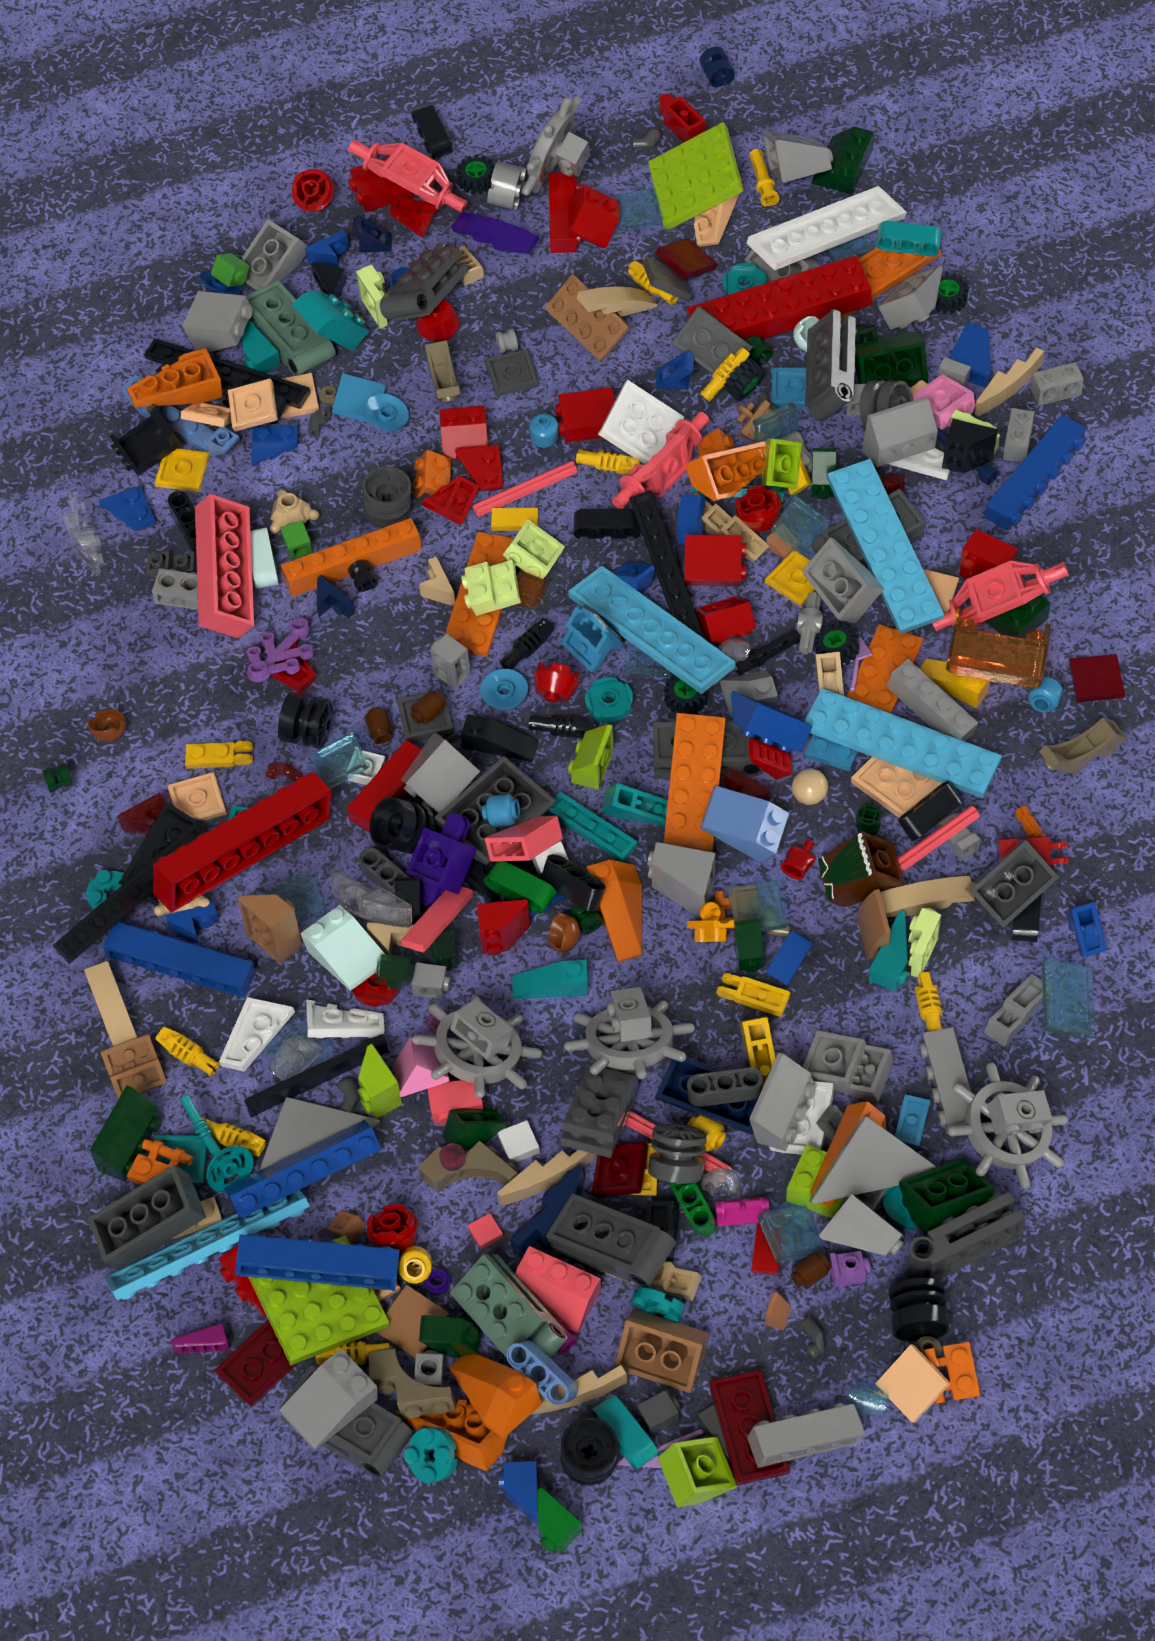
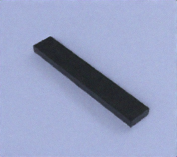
M382 1034L246 1098L244 1102L250 1118L283 1103L286 1097L293 1098L362 1065L367 1046L370 1044L374 1046L380 1056L388 1053V1045L384 1035Z

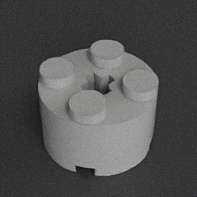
M497 162L491 178L492 184L491 189L489 188L487 203L518 211L520 205L519 196L523 194L522 189L526 183L524 180L527 168Z

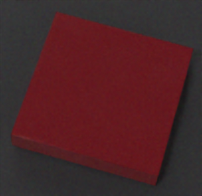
M689 238L658 247L656 255L683 279L713 271L717 266V263Z
M1117 654L1069 659L1076 703L1125 697Z
M645 1142L618 1144L611 1158L598 1155L591 1194L594 1197H607L641 1193L648 1145Z

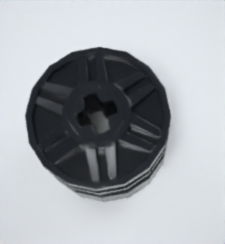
M289 692L284 699L279 715V740L297 744L302 738L303 745L306 747L312 745L316 749L323 748L332 725V701L328 699L320 700L318 697H314L309 703L308 696Z
M394 797L382 799L374 808L369 822V832L372 841L377 846L412 855L423 828L435 831V819L432 811L427 806Z
M911 1278L899 1281L889 1288L890 1310L894 1312L891 1316L892 1331L896 1339L905 1342H914L925 1336L937 1339L949 1332L948 1314L944 1308L946 1304L945 1289L941 1281L933 1278Z
M584 1417L575 1420L566 1428L561 1439L560 1462L564 1473L571 1481L584 1486H594L603 1483L612 1475L617 1465L618 1439L615 1431L607 1422L599 1418ZM588 1451L593 1452V1456L590 1457V1460L585 1459V1455L588 1453Z

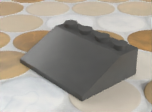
M503 756L434 817L435 831L438 833L442 832L449 814L455 813L466 817L471 825L463 843L476 848L477 850L473 858L488 865L491 861L485 842L487 836L544 815L556 804V800ZM512 795L519 802V819H516L514 825L492 827L488 820L483 818L482 806L486 805L487 799L490 796Z

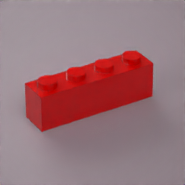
M548 173L551 253L577 252V244H581V238L569 233L568 199L579 189V181H575L574 175L570 177L564 173Z
M406 740L347 807L349 820L369 832L372 812L382 799L387 797L402 799L406 794H409L404 789L406 784L401 778L422 749Z

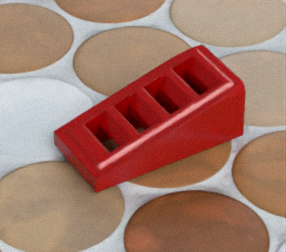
M749 739V759L752 763L774 779H782L792 774L790 754L756 739Z

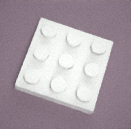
M627 380L623 384L598 435L632 457L640 459V462L646 465L667 443L665 435L684 416Z

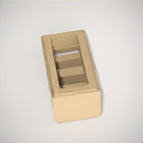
M465 246L460 247L459 249L463 254L458 258L456 264L466 262L469 269L460 279L465 286L484 278V271L481 264Z

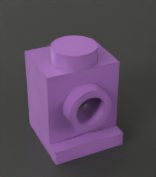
M861 1251L837 1255L830 1253L829 1263L831 1265L834 1288L866 1282V1274L870 1273L868 1257L863 1258ZM855 1264V1266H854L853 1268H849V1267L846 1266V1265Z

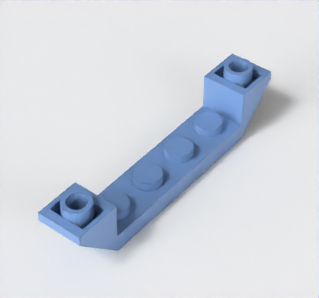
M134 375L121 388V392L132 405L133 403L127 388L142 380L137 375ZM171 405L156 406L176 436L203 452H209L211 457L225 454L239 440L238 435L225 427H219L215 432L200 422L181 419V411ZM135 407L141 415L146 418L150 417L146 410L148 407Z

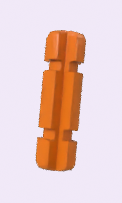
M1026 806L1015 810V816L1019 822L1022 821L1021 825L1028 837L1045 836V834H1041L1040 826L1034 817L1030 815L1031 812Z

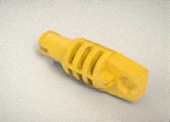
M637 261L629 264L628 274L638 285H641L642 288L653 296L658 295L670 305L677 302L678 297L650 285L642 264Z
M743 347L735 355L730 353L713 372V379L700 394L710 402L724 387L730 374L735 371L737 366H740L741 362L747 359L750 353Z
M579 449L576 455L577 464L590 465L599 471L604 469L605 472L610 470L611 473L616 472L617 474H628L636 464H640V459L621 453L618 455L616 452L612 454V452L608 451L606 453L604 450L590 452Z
M920 972L917 979L918 986L914 988L920 1017L925 1021L927 1032L942 1029L940 1021L942 1008L937 985L932 984L929 972Z
M163 1027L157 1034L155 1039L171 1055L186 1065L196 1066L210 1077H213L216 1073L212 1068L217 1071L219 1070L220 1063L204 1054L202 1047L184 1035L166 1027Z
M206 1119L205 1125H209L208 1130H212L211 1136L219 1145H224V1147L233 1145L243 1146L253 1156L257 1157L261 1155L266 1147L265 1140L250 1131L237 1128L228 1123L219 1124Z
M363 1341L347 1343L317 1355L316 1363L317 1365H322L340 1349H343L357 1365L360 1364L361 1366L369 1361V1352L390 1349V1343L366 1345Z

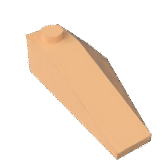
M738 195L694 217V228L699 247L719 244Z

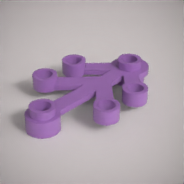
M297 618L291 621L289 624L291 633L276 649L274 646L276 640L273 633L266 632L261 635V642L263 647L266 648L268 657L261 661V649L257 646L250 647L247 650L248 659L252 662L248 666L247 671L249 680L263 682L271 674L285 670L289 674H295L300 670L298 660L294 657L300 656L304 660L313 657V649L309 644L288 650L297 639H304L308 636L310 628L306 619ZM288 659L286 662L274 664L275 662Z

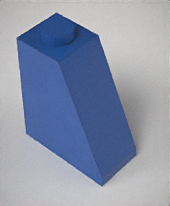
M967 322L949 359L970 366L969 382L984 388L990 383L991 376L988 329Z

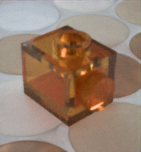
M520 570L517 575L521 603L516 605L520 607L527 606L536 610L546 594V582L539 577Z

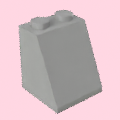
M768 130L762 131L769 171L782 183L832 169L831 162H833L831 150L816 139Z
M198 291L182 327L195 350L206 348L209 353L238 344L241 336L244 334V328L248 319L252 316L253 309L246 296Z
M434 732L401 780L406 784L404 789L415 798L418 794L424 800L421 805L427 806L432 813L434 811L440 813L458 797L480 771L444 738Z
M657 842L655 850L650 851L648 857V865L650 866L648 878H652V887L701 918V907L709 902L715 881V853Z
M851 1194L819 1235L821 1239L887 1257L891 1253L896 1256L905 1245L902 1241L905 1236L853 1194Z

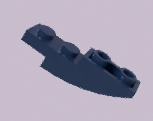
M577 1165L573 1170H569L555 1187L549 1188L544 1193L543 1198H541L543 1210L538 1211L524 1228H520L514 1233L510 1241L513 1252L518 1257L522 1258L529 1246L533 1248L539 1242L546 1247L551 1244L547 1240L546 1235L572 1193L580 1197L582 1195L585 1181L582 1167Z

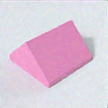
M409 1037L393 1064L395 1077L399 1085L400 1097L450 1081L448 1073L438 1080L431 1077V1072L441 1065L435 1055L434 1047L416 1045L412 1042L411 1037Z

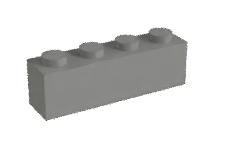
M909 659L891 673L886 687L933 730L965 742L973 736L978 722Z
M953 1027L924 1032L922 1043L918 1044L921 1058H926L927 1061L925 1066L927 1081L932 1080L934 1088H931L933 1103H938L940 1111H937L940 1127H945L946 1134H948L950 1126L965 1125V1113L969 1104L953 1092L952 1086L955 1083H959L971 1091Z
M839 1403L824 1411L813 1409L798 1417L787 1415L780 1418L779 1421L772 1423L761 1421L753 1426L747 1439L759 1468L858 1444L865 1435L855 1405L844 1406L843 1403Z

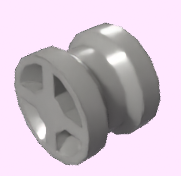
M513 328L508 329L505 333L495 332L500 354H504L507 350H518V343Z

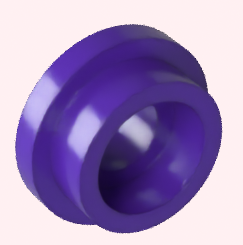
M438 1268L432 1269L429 1277L424 1280L426 1290L434 1295L445 1293L451 1284L449 1274L445 1270ZM435 1279H441L442 1283L441 1285L435 1286L433 1285V1281Z

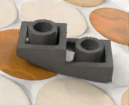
M169 550L148 554L146 574L157 577L159 569H174L180 572L197 573V555L195 552L172 555Z

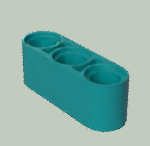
M884 221L879 224L876 246L883 251L935 256L940 250L942 231L934 226Z
M615 1394L591 1409L594 1418L607 1422L615 1431L618 1439V1450L633 1469L638 1470L659 1455L652 1440Z

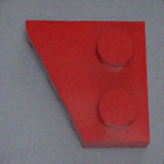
M400 195L395 198L390 207V215L423 238L438 213L435 205Z
M499 445L455 450L456 458L461 461L469 477L474 480L475 484L480 486V492L503 489Z
M459 475L448 485H444L436 493L426 497L421 505L461 526L480 486Z
M295 642L288 650L297 648V643ZM298 656L294 657L298 660L300 670L297 673L289 674L285 670L270 676L301 694L315 681V672L307 664V660L301 659ZM288 659L275 662L274 664L286 662Z

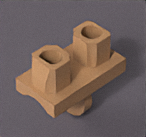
M764 400L763 403L761 402L754 413L751 411L755 405L751 402L746 407L741 405L737 407L736 410L740 415L736 421L742 424L747 419V422L738 432V437L742 439L746 437L755 443L758 442L764 432L755 426L757 421L761 420L769 426L777 416L769 408L770 403Z

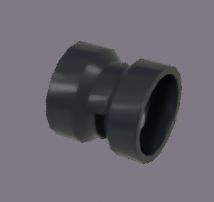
M358 560L349 566L348 573L354 580V585L358 592H365L377 586L378 579L372 572L369 561Z

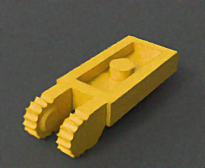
M249 741L186 744V769L234 767V765L253 763L252 755H235V752H252L253 744Z
M723 974L721 979L723 983L738 987L736 991L720 986L716 991L718 996L782 1018L791 992L744 976Z

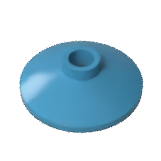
M373 395L367 400L364 407L365 416L373 426L384 431L399 430L406 425L409 419V411L406 405L393 395Z
M498 669L489 673L483 679L480 687L481 697L491 708L510 710L524 702L528 694V684L524 676L519 672L511 669ZM504 691L508 692V694L502 695L501 693Z

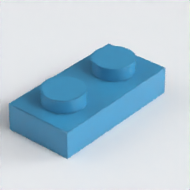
M813 734L805 751V758L850 772L859 751Z
M905 1094L895 1137L908 1147L919 1150L930 1100Z

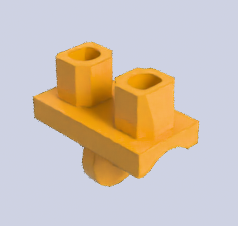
M707 902L702 905L700 910V916L703 921H687V928H695V942H727V928H734V920H719L721 914L719 906L714 902Z

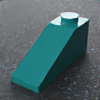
M248 319L244 328V334L241 336L246 360L244 365L247 368L266 374L281 365L279 352Z
M616 783L605 791L601 813L618 819L665 826L668 800Z
M903 910L899 911L890 929L889 945L881 946L869 969L868 978L869 981L895 992L899 985L904 986L909 977V972L907 971L905 911Z
M560 961L513 975V999L588 995L587 961Z

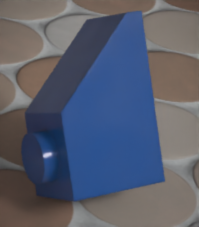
M503 1462L504 1472H499V1489H504L505 1497L533 1523H538L537 1462Z

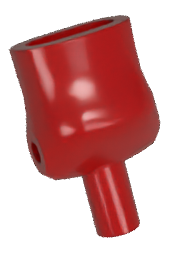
M807 839L801 848L797 846L790 847L785 860L781 864L783 873L797 880L804 878L816 860V857L810 853L814 847L812 840Z

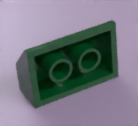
M853 126L832 136L827 147L831 150L833 162H831L832 169L815 174L811 184L853 195L873 150L874 132Z
M917 331L855 344V372L859 384H867L872 380H901L906 382L909 387L914 386L921 380L928 383L925 341Z
M126 1085L90 1149L99 1172L124 1182L127 1180V1174L137 1155L147 1152V1150L142 1149L144 1140H149L153 1132H158L162 1124L158 1107L131 1086Z
M964 1158L899 1181V1187L911 1221L926 1236L929 1231L941 1226L944 1220L950 1217L957 1218L963 1215L968 1208L975 1205L979 1207L987 1203L994 1196L995 1189L983 1176H978L976 1169Z

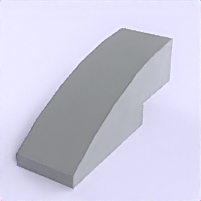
M1031 974L1005 999L1003 1006L988 1020L984 1034L1005 1047L1035 1013L1053 987Z

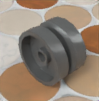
M901 380L869 381L862 390L859 403L860 416L865 427L868 415L913 401L912 392L908 384Z

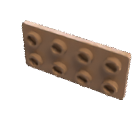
M571 275L545 306V309L598 360L602 361L630 327L625 323L626 320L617 312L606 315L601 310L588 312L577 300L579 291L589 290V288L575 275Z

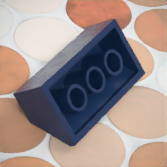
M686 1058L683 1062L672 1059L655 1095V1099L752 1135L754 1133L749 1119L758 1098L702 1107L694 1106L688 1100L687 1083L689 1078L696 1074L718 1072L721 1070ZM750 1081L745 1083L748 1086L756 1085V1083ZM721 1085L720 1088L729 1089L730 1086ZM697 1088V1089H694L693 1091H694V1092H697V1093H701V1092H704L705 1090L702 1089V1088Z

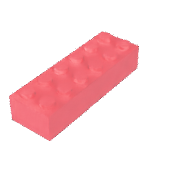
M209 494L195 506L199 626L239 638L254 627L249 507Z

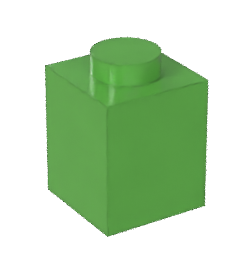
M232 253L220 254L216 256L211 275L228 287L242 286L247 279L250 266Z
M303 521L289 523L286 526L280 527L282 539L291 561L313 553L311 541Z

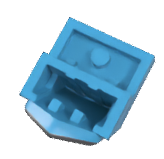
M586 605L582 606V608L576 606L566 624L569 630L561 642L591 673L599 670L610 650L621 649L624 644L622 637L611 629L594 610Z

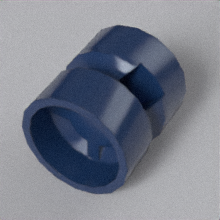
M721 47L709 48L700 56V65L712 87L717 88L732 82L735 77V71Z

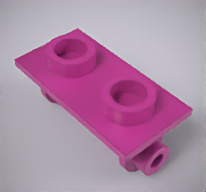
M767 1197L715 1202L718 1227L770 1222L769 1200Z

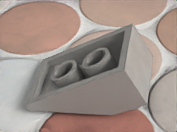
M267 219L241 258L242 261L250 266L245 283L258 291L277 280L282 281L299 266L306 255L305 248L308 246L288 231Z
M941 265L907 277L878 306L890 330L897 327L903 329L913 321L922 322L930 317L929 313L936 306L943 269Z
M831 537L802 571L837 619L845 622L856 623L885 590L865 566Z
M340 1349L319 1366L281 1407L279 1412L304 1440L316 1450L377 1401V1386L345 1351Z

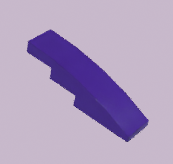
M463 212L451 226L453 232L471 235L473 240L477 242L491 243L493 248L498 251L529 254L539 241L538 235L518 226L478 214Z

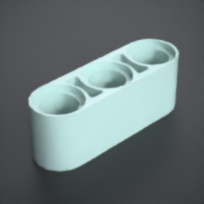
M267 528L251 530V560L255 588L279 585Z

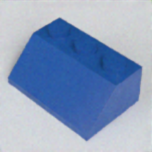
M732 691L733 724L742 728L740 733L754 738L756 734L760 736V741L771 746L773 742L778 743L777 748L789 753L792 749L798 752L802 751L813 727L812 725L782 710Z

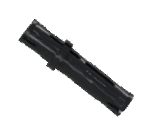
M792 629L763 647L752 649L750 654L735 661V671L741 676L756 666H763L765 661L799 643V635Z

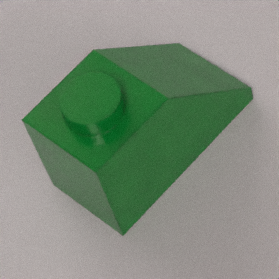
M541 1487L537 1491L538 1529L541 1538L539 1541L549 1552L555 1550L560 1555L580 1535L582 1523Z

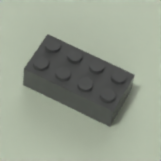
M173 1165L88 1217V1221L104 1263L119 1270L205 1219L206 1215L189 1173Z

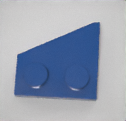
M298 425L252 427V466L259 465V462L271 457L273 459L280 456L283 452H289L298 448Z
M140 486L98 500L101 508L107 509L115 518L125 522L126 526L133 531L156 523Z

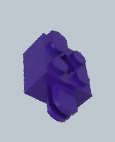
M455 813L449 814L441 833L423 828L406 870L407 874L422 880L420 883L422 907L429 909L443 894L444 890L455 894L460 892L477 850L463 843L471 825L469 819Z

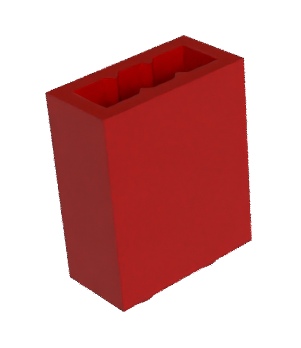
M388 157L383 158V159H380V160L386 161V160L388 159ZM363 165L349 169V188L351 192L355 191L356 202L358 205H362L365 213L393 204L398 195L408 198L414 197L413 192L385 177L381 178L370 169L365 171Z
M612 387L558 394L559 404H555V412L557 418L561 417V422H558L559 435H564L565 443L603 438L598 433L615 402Z
M685 535V585L741 586V579L746 580V565H741V557H746V543H742V535Z

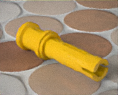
M754 149L749 153V158L757 178L756 189L761 195L760 202L764 207L776 205L780 200V196L775 191V181L769 176L762 150Z

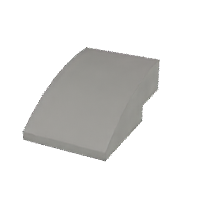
M817 1030L803 1068L811 1073L813 1081L834 1083L836 1091L869 1102L878 1103L893 1066L894 1057L890 1049L866 1045L864 1039Z

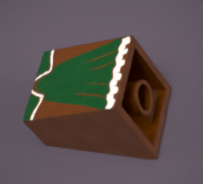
M863 831L818 859L820 875L826 889V897L829 902L842 907L863 902L874 890L880 889V892L905 885L894 844Z

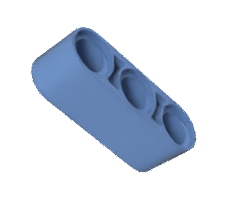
M526 1340L512 1344L508 1348L506 1357L510 1365L535 1382L538 1392L550 1403L561 1405L572 1401L576 1397L578 1390L576 1383L535 1343ZM520 1347L526 1351L525 1361L519 1356ZM540 1366L545 1369V1379H542L538 1374ZM559 1385L565 1389L564 1398L558 1394Z

